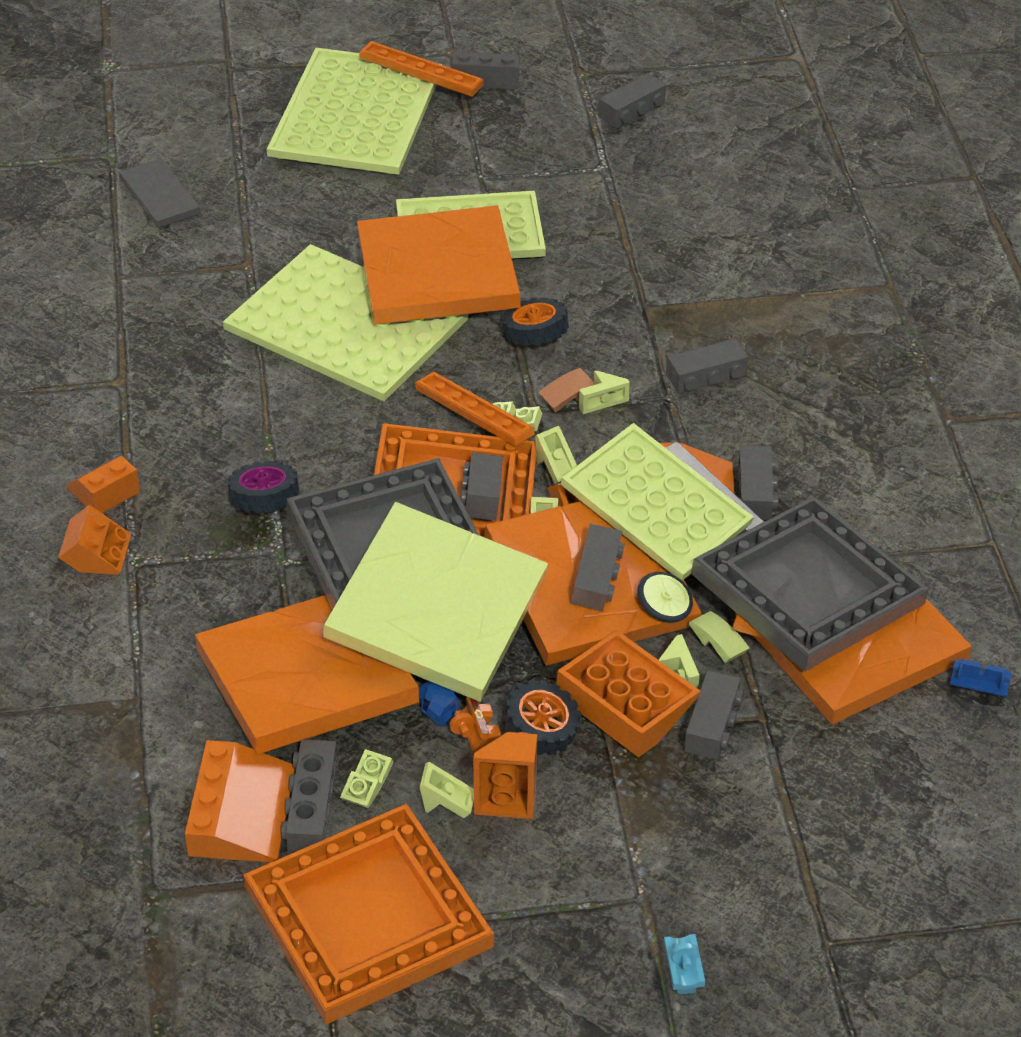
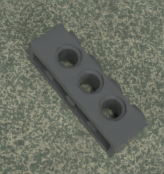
M302 739L299 751H294L293 768L296 769V774L290 775L289 791L292 792V797H287L285 813L289 817L288 821H283L281 832L282 839H287L288 852H296L326 839L337 767L336 741Z

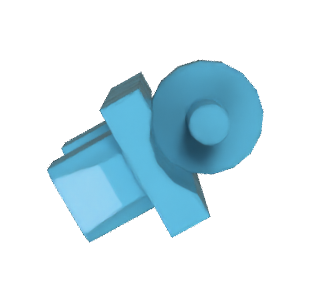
M691 934L683 938L664 937V946L673 990H677L678 994L695 993L698 987H705V978L696 935Z

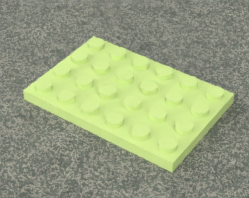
M535 191L396 199L397 216L498 205L511 259L546 256Z
M634 423L561 479V485L615 529L622 531L625 537L682 581L691 574L694 558L736 537L753 521V516Z

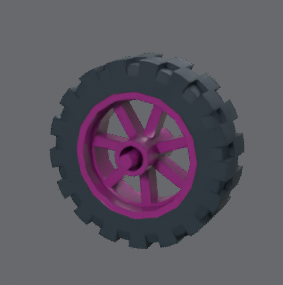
M254 462L250 466H242L240 470L236 469L228 477L227 485L230 503L235 505V508L238 510L243 509L244 512H274L275 509L287 507V498L299 495L297 471L295 468L292 469V466L289 464L283 465V462Z

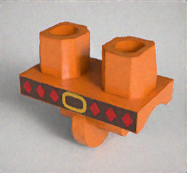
M467 697L466 707L454 713L455 717L451 719L449 725L453 733L462 734L463 737H467L472 753H475L483 748L484 745H488L499 738L501 732L498 725L486 724L490 723L493 711L490 704H479L477 700Z

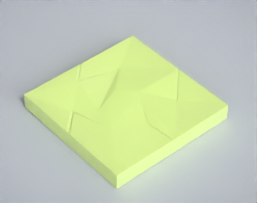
M395 502L325 622L323 637L481 702L546 576L548 563Z

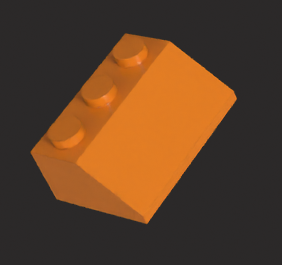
M507 732L474 753V815L533 819L537 782V734Z

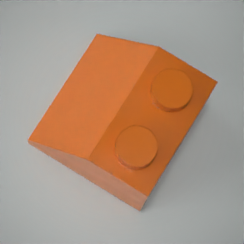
M123 456L117 457L66 484L67 489L86 507L91 505L101 513L140 493L137 469Z

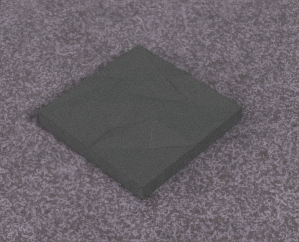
M439 458L287 498V514L332 610L395 502L479 535Z
M814 496L694 558L691 572L694 577L745 621L749 622L752 627L805 672L924 605L929 588Z

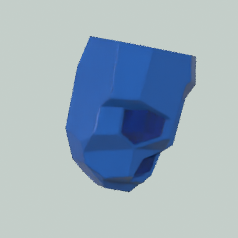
M427 681L420 686L419 702L422 704L421 711L439 726L449 724L451 719L455 717L454 713L460 710V700L453 690L431 681Z

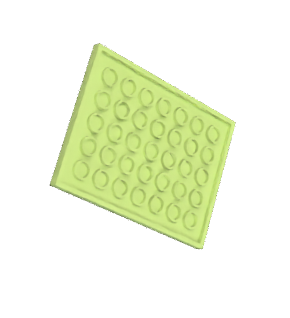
M315 48L267 147V156L399 175L437 84L360 59L359 53Z
M310 244L223 321V327L231 333L379 400L385 401L468 320V314L375 325L364 267Z

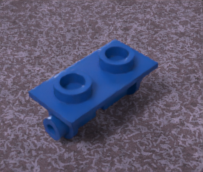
M961 658V661L955 659L950 685L1007 697L1012 672L1006 671L1007 668L987 665L986 669L980 668L981 663L964 660V658Z

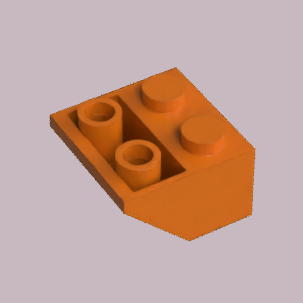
M88 505L70 519L58 558L78 572L118 575L122 570L131 533L93 506Z

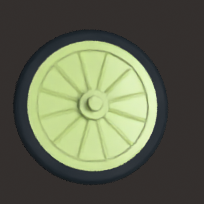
M652 572L643 577L638 585L639 601L645 611L652 617L663 622L674 623L684 620L691 613L693 608L692 594L687 585L678 577L666 572Z

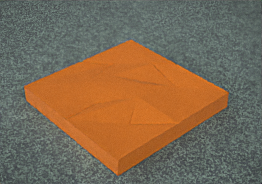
M498 205L357 221L358 237L375 325L521 308L520 291Z
M383 423L374 475L439 458L461 499L465 462L471 461V453L503 456L500 498L496 521L471 518L479 536L484 537L487 524L531 513V497L537 452L536 442L525 440L514 446L500 437Z
M582 501L485 526L484 538L548 563L546 576L523 619L546 666L577 658L616 630L633 642L691 627L689 622L701 616V611L694 598L691 613L679 622H663L645 611L638 598V585L640 581L652 572H670L623 534L620 542L625 543L622 559L616 558L615 563L620 564L617 580L611 579L610 585L615 586L612 601L605 602L603 612L570 604L590 523L615 529Z
M927 599L924 605L875 633L866 636L861 641L806 672L769 640L754 636L832 725L953 668L955 659L960 661L961 658L969 660L972 647Z
M326 595L195 634L197 652L257 755L419 703V686L409 672L323 637L324 624L332 612Z
M407 804L243 874L247 893L326 1025L494 947L493 931Z

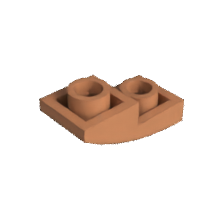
M578 368L548 384L539 391V395L556 413L572 399L579 401V389L596 384L581 368Z

